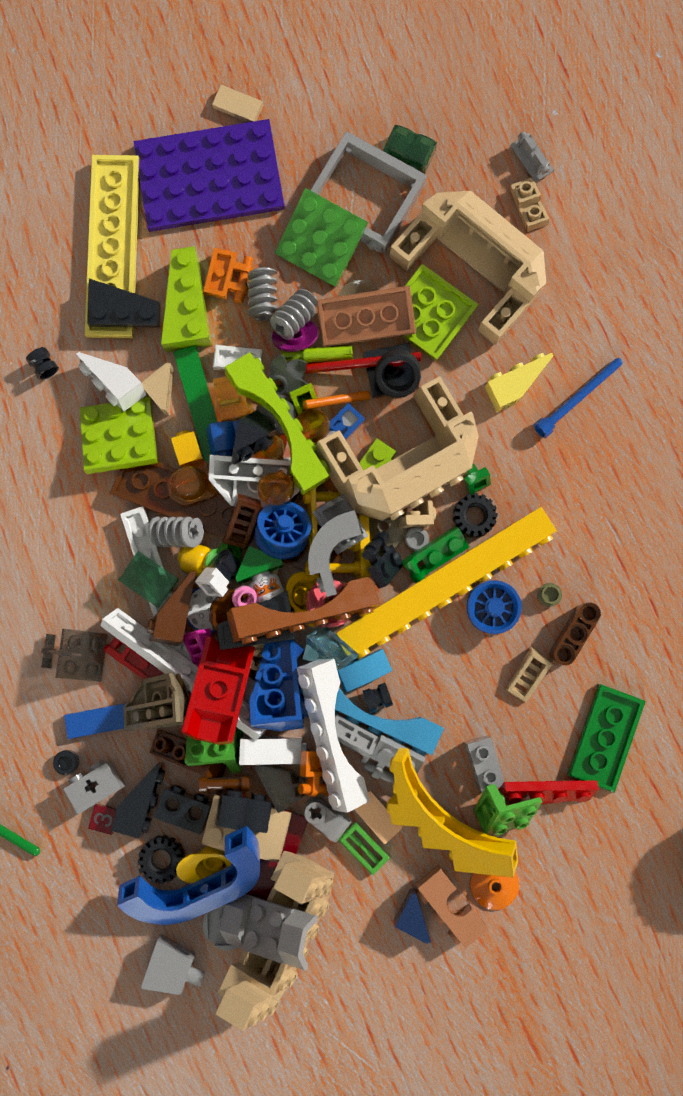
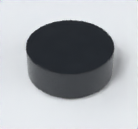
M63 750L57 753L53 760L55 771L61 775H69L75 772L79 766V757L72 750Z

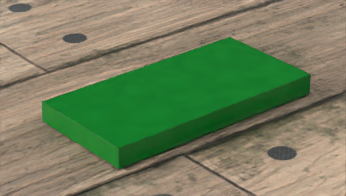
M598 684L567 775L581 781L597 780L598 787L615 793L646 701Z

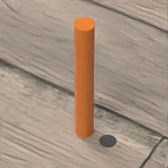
M366 390L304 400L303 407L305 410L369 400L370 393Z

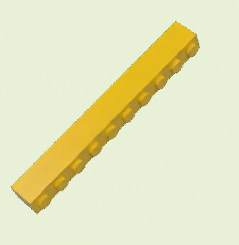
M540 507L374 609L373 613L363 616L336 634L350 657L356 656L357 659H360L370 653L368 649L370 646L377 643L378 647L391 640L389 637L391 633L397 630L401 634L411 627L409 622L418 618L420 622L432 614L430 609L438 605L441 609L451 603L450 597L458 593L462 596L472 590L470 585L478 580L481 584L491 578L492 574L490 572L496 568L502 571L513 564L511 559L517 555L523 558L533 552L531 547L539 543L540 546H543L553 539L551 534L557 530L543 508Z

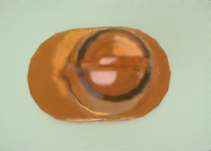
M197 462L181 467L173 472L168 480L167 488L170 497L175 502L188 505L218 494L219 491L208 480L209 462Z

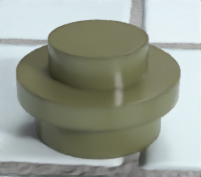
M546 583L539 588L538 599L544 606H556L562 599V591L558 585Z

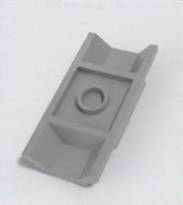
M245 894L225 904L219 930L228 944L278 963H285L302 970H308V963L303 955L307 932L317 922L318 916Z

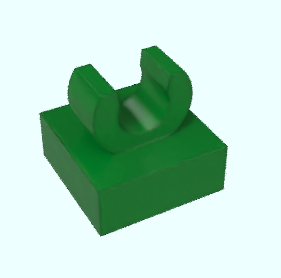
M473 463L472 468L466 473L467 477L464 478L466 490L470 495L491 485L490 473L487 468L484 467L478 470Z

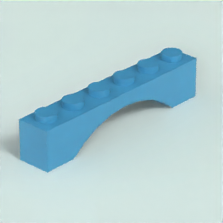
M340 687L338 689L335 715L338 711L347 715L345 719L356 725H359L361 721L369 725L367 730L377 735H381L384 732L391 736V740L401 745L405 742L413 746L412 750L423 756L426 753L433 755L444 730L442 726L421 716L402 720L377 717L357 707L345 696Z

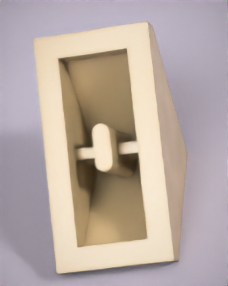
M165 363L141 382L145 392L164 415H169L174 376V368L171 363Z

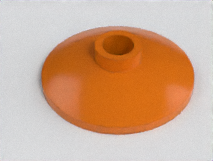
M516 872L514 877L472 873L470 889L474 899L481 906L490 910H500L509 906L517 897L519 879ZM498 882L500 883V888L496 891L492 890V884Z

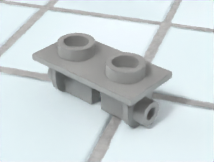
M523 131L518 135L519 140L510 144V147L534 182L554 172V169L530 133L527 134L526 131Z

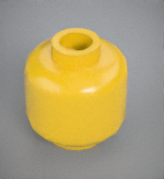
M200 544L193 548H181L177 557L181 570L185 573L194 571L196 576L199 577L206 568L205 558L211 549Z

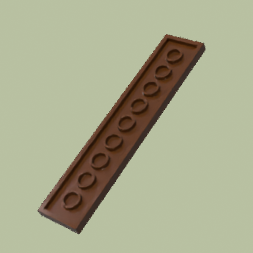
M161 462L120 469L110 491V494L138 506H143L166 517L199 518L204 532L222 539L224 538L233 506H230L211 482ZM238 514V517L250 519L248 516ZM256 520L247 549L250 546L261 551L255 541ZM237 523L234 524V526L247 529V526H243ZM317 525L318 532L321 529L320 525ZM231 533L232 536L244 538V535ZM308 541L302 553L291 559H281L282 563L305 571V563L308 561ZM333 549L330 563H339L343 552L337 555Z

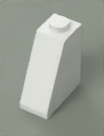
M244 735L240 739L239 765L300 764L301 751H307V743H302V737L260 736L255 741L250 736Z

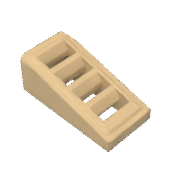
M531 647L505 690L526 703L552 666L551 659ZM534 658L537 661L541 662V667L531 662L532 659ZM530 667L531 669L535 670L537 674L533 675L532 673L527 671L526 668ZM524 675L525 677L529 678L530 680H532L531 684L524 681L520 677ZM516 683H519L523 687L527 688V691L523 692L519 688L515 687Z

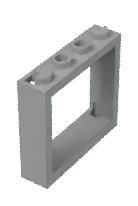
M346 131L311 191L318 195L321 194L345 152L410 187V192L384 236L366 227L360 239L370 250L373 251L375 249L385 255L424 189L427 175Z

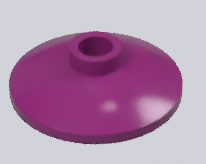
M308 321L290 340L282 338L274 330L272 341L280 350L295 352L311 346L317 340L319 332L316 324Z

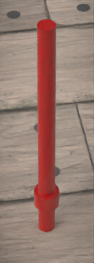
M421 352L411 353L418 362H422ZM381 356L307 364L304 374L375 367ZM397 360L390 362L388 365L398 367L403 366V363L406 362Z

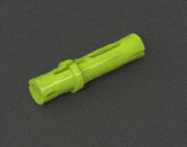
M352 346L306 348L295 352L282 350V356L287 362L298 359L308 364V362L353 359Z

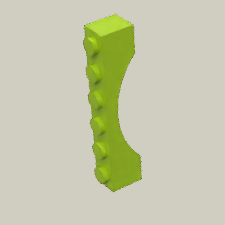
M251 352L225 366V375L239 395L248 397L262 405L272 413L281 425L290 448V477L303 496L326 482L329 478L328 472L330 470L323 459L319 460L315 452L317 450L310 439L306 440L302 434L304 430L299 420L291 417L288 412L290 407L284 398L280 399L277 395V387L272 378L267 379L263 373L264 366L258 357L254 358Z

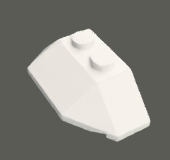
M210 455L208 480L230 506H234L237 494L259 499L261 501V508H264L272 502L289 501L299 492V489L290 477L291 461L250 458L247 461H241L234 465L231 462L232 456Z

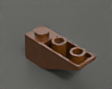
M157 730L150 750L151 754L205 777H223L226 764L214 763L187 766L185 763L187 739Z

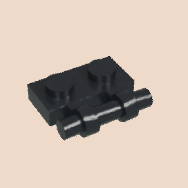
M386 531L377 533L372 538V542L366 544L362 553V557L370 562L367 570L378 589L386 587L403 566L402 558L396 552L393 545L387 546L389 534Z

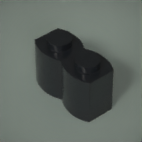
M227 790V794L220 793L215 825L230 829H241L247 826L253 832L267 833L272 802L266 800L267 795L252 793L251 797H242L241 791Z

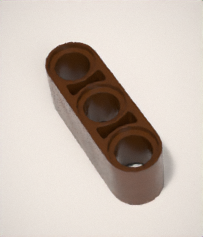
M590 602L580 604L575 608L549 652L550 659L554 664L570 665L574 662L601 617L599 606ZM585 607L592 611L590 620H586L583 617L582 612ZM574 627L580 632V637L576 641L570 636V631ZM560 648H564L567 651L568 656L565 661L559 660L557 656Z

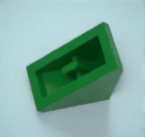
M249 546L235 578L240 585L252 580V577L260 573L272 572L284 567L281 559L272 558L264 552Z

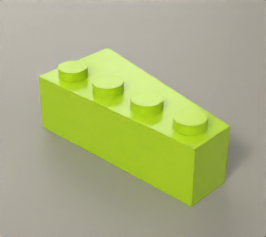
M195 246L171 250L161 342L165 352L177 351L194 345L197 348L212 346L199 257Z

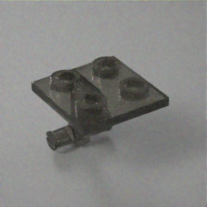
M62 629L59 650L54 649L56 635L46 634L45 646L41 649V653H43L41 668L52 669L53 654L58 655L55 678L101 682L105 658L103 649L107 644L108 634Z

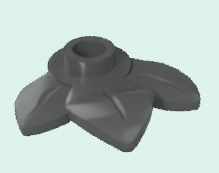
M278 355L271 361L268 378H272L273 381L278 379L283 383L276 385L277 394L282 395L286 393L289 395V392L307 385L301 379L306 371L307 364L305 361L295 359L287 362L282 355Z

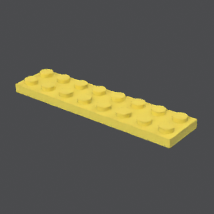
M92 155L85 336L87 338L133 339L134 327H89L87 324L89 278L135 293L139 156Z

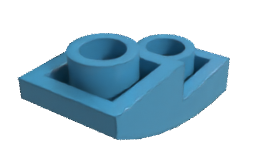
M378 649L361 659L354 660L337 669L345 692L363 686L393 671L383 649Z

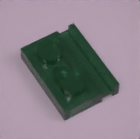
M138 551L118 580L159 608L179 578Z

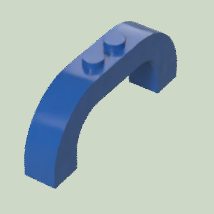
M247 826L225 836V857L232 863L229 867L177 890L157 889L148 884L141 876L135 877L119 885L117 906L134 919L160 925L186 922L244 896L257 883L260 875L259 842Z

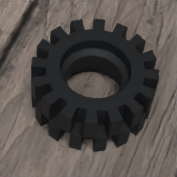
M479 493L466 495L457 503L453 510V522L459 527L463 535H468L467 537L470 538L484 536L493 529L497 522L498 513L495 511L497 509L496 505L493 506L491 499L488 500L486 495H478ZM478 507L483 511L484 519L480 524L474 525L467 521L466 512L469 508Z
M159 835L150 839L142 847L138 855L140 857L138 865L141 867L139 869L140 873L143 872L145 874L144 878L146 880L149 878L151 883L159 882V884H164V882H170L177 876L176 867L184 858L185 852L184 849H181L182 845L180 842H175V838L172 837L170 839L168 835L163 837ZM164 850L169 853L171 862L167 868L160 869L153 864L152 857L156 851Z

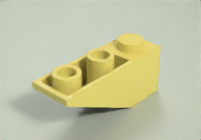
M544 353L538 354L531 359L532 362L523 365V363L516 364L510 368V372L504 375L499 372L488 378L489 381L485 389L496 412L520 401L552 359L553 353L544 355Z

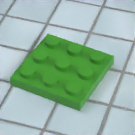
M305 188L275 254L337 287L369 222Z

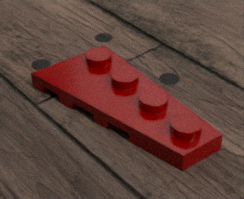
M597 780L504 782L498 790L503 794L505 805L508 806L538 797L541 798L542 804L569 801L586 802L592 799L591 797L599 790Z

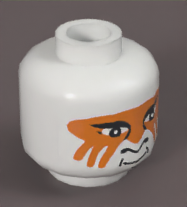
M270 571L252 577V582L249 585L257 594V604L284 592L278 575L271 574Z

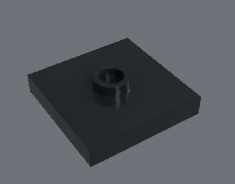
M409 343L365 351L363 352V357H378L395 349L406 350L410 353L411 350ZM403 363V366L398 367L387 365L384 370L385 380L393 386H403L412 377V369L407 363ZM376 366L366 367L373 399L387 396L376 383Z

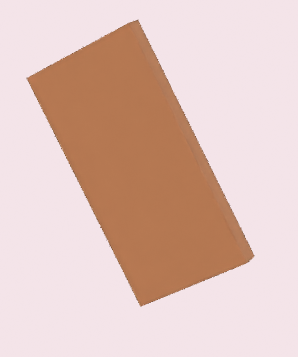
M410 285L317 300L323 347L416 334Z

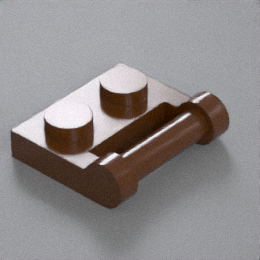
M251 776L199 777V793L220 794L222 789H232L247 793V791H250V788H253V778Z

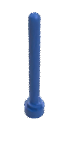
M615 358L552 415L540 418L533 424L535 431L542 438H547L553 433L555 424L622 365V359Z

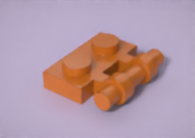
M214 247L203 289L204 295L227 300L228 293L231 291L235 293L233 301L242 303L248 291V273L253 270V258L244 256L243 263L236 262L237 252ZM234 271L240 273L238 283L231 282Z
M301 751L300 776L308 777L305 784H299L298 792L299 794H306V796H316L317 794L329 796L325 781L323 784H319L320 777H323V771L316 751Z

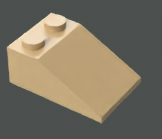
M214 794L201 844L225 851V836L238 829L223 828L215 825L220 794ZM272 807L268 832H253L259 842L260 859L279 862L291 812Z

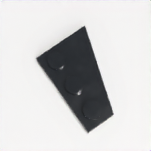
M89 278L87 324L89 327L160 328V303Z
M288 590L259 604L268 609L291 613ZM228 620L217 625L220 650L295 640L294 633H290V629L281 631L280 636L267 639L266 635L257 637L256 642L243 645L242 641L234 642Z

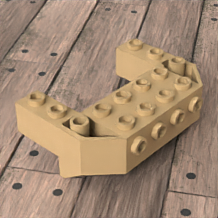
M472 191L436 193L423 203L422 212L391 246L389 257L407 272L437 238L503 292L505 296L481 322L478 329L483 336L496 346L545 287L544 252Z
M440 376L422 385L413 395L436 436L376 469L373 465L363 470L340 430L323 438L316 444L317 451L315 453L319 460L323 459L330 470L328 474L340 495H345L352 509L357 514L381 521L390 517L393 521L404 514L403 509L410 506L414 509L424 503L423 498L430 494L431 498L443 492L444 489L442 487L448 483L452 487L464 480L462 475L472 468L479 437L472 412L463 415Z
M283 851L271 877V880L275 881L267 900L318 916L317 922L308 930L303 950V955L306 958L309 951L306 948L309 940L315 938L319 930L317 923L320 916L323 917L326 914L330 905L328 899L334 884V873L304 856ZM243 950L239 961L230 966L218 994L223 999L216 1015L241 1031L255 1026L261 1020L264 1021L267 1016L274 1014L279 1000L288 986L291 987L298 976V973L295 972L297 968Z

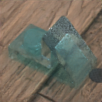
M320 627L306 637V643L323 659H335L337 670H341L358 657V653L327 627Z

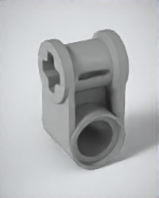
M320 797L310 798L305 805L304 815L306 820L335 843L351 824V820L340 811L332 810L331 805ZM320 807V813H311L312 808Z

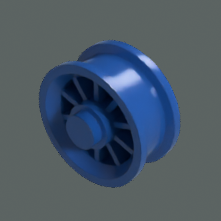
M276 501L266 505L259 513L255 529V541L258 547L266 555L276 559H291L298 556L307 545L311 531L310 517L302 507L292 502Z
M492 580L479 584L471 591L467 599L466 610L469 620L477 629L490 634H500L510 630L518 622L522 611V604L517 591L512 586L502 581Z

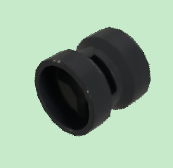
M46 347L37 348L26 357L29 366L34 367V373L39 380L48 379L59 370L56 362L50 359V353Z
M386 683L378 685L377 690L368 688L362 691L370 713L376 712L381 705L386 708L393 706Z

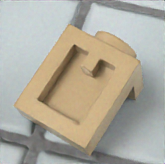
M426 501L420 505L421 511L406 512L405 516L399 518V528H426L433 525L436 519V509L433 507V502Z

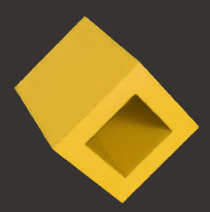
M180 431L176 433V437L171 438L178 463L182 469L204 463L200 444L194 431Z

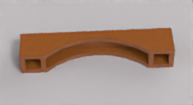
M369 576L349 581L330 602L310 611L297 613L280 612L268 609L257 603L231 608L226 614L234 642L242 641L244 645L256 642L257 637L266 635V638L269 639L280 636L281 631L290 629V633L304 630L305 625L309 624L319 627L328 624V620L336 618L337 622L351 618L350 614L358 612L359 616L368 615L374 612L373 609L380 605L374 580Z

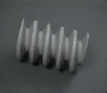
M262 267L253 269L248 273V288L250 289L248 291V297L250 298L248 300V306L250 307L248 315L251 318L270 321V317L273 315L271 312L277 310V306L271 304L277 301V297L271 295L277 292V288L271 286L277 283V279L271 277L277 274V271L274 269Z
M298 289L270 317V325L278 335L286 340H290L294 337V334L299 332V329L305 326V323L310 321V318L316 314L317 300L315 296L305 289Z
M154 517L148 526L149 538L157 547L193 548L201 543L204 534L203 525L199 518Z

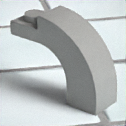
M355 510L338 515L323 525L314 537L309 550L310 575L320 573L321 577L317 578L320 592H325L327 597L337 594L330 569V556L333 549L345 539L362 535Z

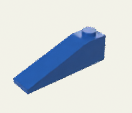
M295 640L264 644L260 667L257 671L253 693H251L249 700L251 727L275 731L304 728Z

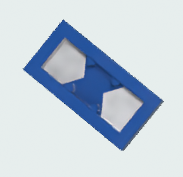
M347 403L315 437L320 441L340 430L345 440H347L365 422V418Z

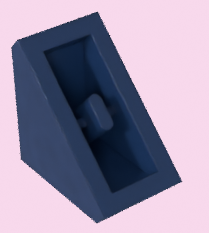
M412 888L409 889L394 919V925L399 930L428 944L431 943L415 889Z

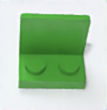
M236 727L232 744L222 745L195 740L187 736L186 765L224 763L228 766L231 773L241 772L242 765H239L240 739L243 737V731Z
M496 784L486 786L473 811L483 833L499 836L513 828L517 830L526 828L530 824L532 817L537 814L542 800L538 797L506 806L503 794L499 792Z

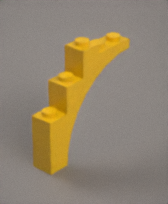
M399 748L390 761V771L394 773V794L391 799H388L387 813L390 814L391 824L418 827V836L422 837L423 848L450 850L449 857L453 861L454 871L514 877L518 864L516 841L497 838L479 832L447 813L429 795L420 782L412 765L409 748Z

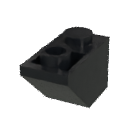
M259 410L238 420L231 460L234 465L241 461L249 460L255 453L261 450L265 451L273 444L276 429Z

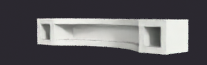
M318 659L297 668L298 681L302 688L305 700L304 705L311 724L310 729L314 735L317 747L316 753L320 759L323 771L322 776L329 795V803L332 810L348 813L370 800L364 777L357 773L348 763L337 738L335 704L340 679L335 659Z

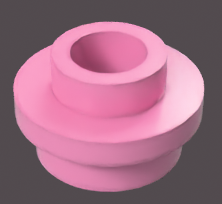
M249 586L237 588L232 596V602L235 607L256 603L257 601L255 590ZM247 594L246 600L241 601V596Z

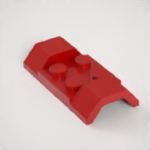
M206 637L182 733L195 740L213 744H232L255 647L248 646L220 650L218 641L212 637Z

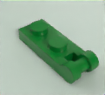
M455 526L406 557L402 564L405 569L410 571V578L413 583H417L423 580L427 574L470 548L459 527ZM421 560L424 565L418 568L417 563Z

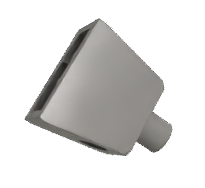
M160 935L141 988L181 995L186 982L200 987L205 971L191 967L195 958L194 952L166 936Z

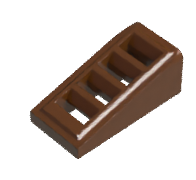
M237 494L223 543L242 549L247 548L261 509V501L259 499ZM238 514L248 516L250 519L238 517ZM237 523L243 526H247V529L234 526V524ZM231 533L244 535V538L232 536Z

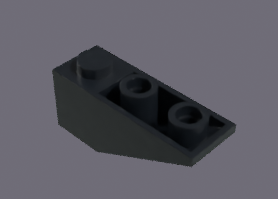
M164 763L156 764L117 806L111 831L138 839L144 835V832L148 833L152 818H148L151 808L155 809L159 794H156L158 784H162L166 770H162Z

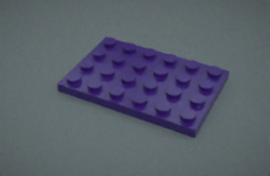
M269 119L133 141L135 154L139 156V179L149 232L285 210Z

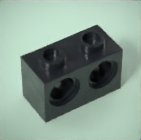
M178 785L167 786L162 793L154 818L200 835L204 830L212 806V802L208 801L209 797L200 793H195V795L185 792V788ZM168 798H176L179 802V808L176 810L171 809L167 803ZM191 807H200L202 817H193L190 813Z

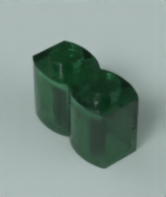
M394 125L383 151L425 174L436 151L437 142L425 135L416 134L403 126Z

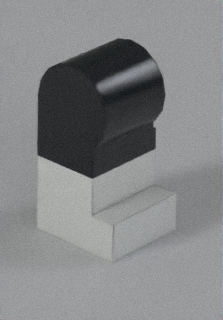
M225 549L212 559L195 582L208 596L223 597L228 590L226 586L232 579V576L238 572L241 563L230 550Z

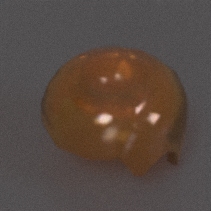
M314 408L304 410L299 414L297 419L303 427L304 431H302V434L306 440L310 439L315 444L327 437L330 430V421L323 410Z
M279 470L276 473H267L262 476L257 484L258 495L262 501L269 505L280 506L288 502L294 494L292 474L288 476L282 470Z

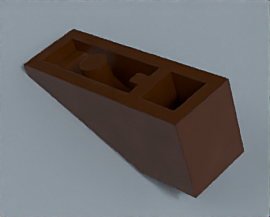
M191 571L155 614L154 618L149 619L147 633L150 634L149 641L173 646L182 644L196 572Z

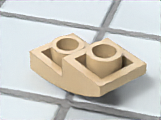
M533 178L512 184L510 187L527 232L549 225L550 219L540 201L541 194Z

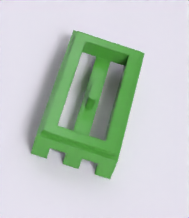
M356 821L339 838V841L372 875L390 859V856ZM355 830L383 857L381 860L353 833ZM348 837L376 864L374 867L346 840Z

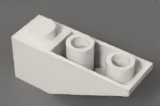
M78 352L76 354L80 361V364H78L79 369L86 377L90 375L93 378L92 382L100 392L104 390L107 393L105 396L114 407L118 405L124 412L146 396L142 383L127 367Z

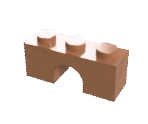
M439 864L416 882L419 889L416 894L425 905L429 902L434 908L432 914L441 925L445 922L450 930L447 933L456 945L461 943L466 949L488 930L485 922L470 903L458 911L451 910L446 906L447 898L456 890V887Z

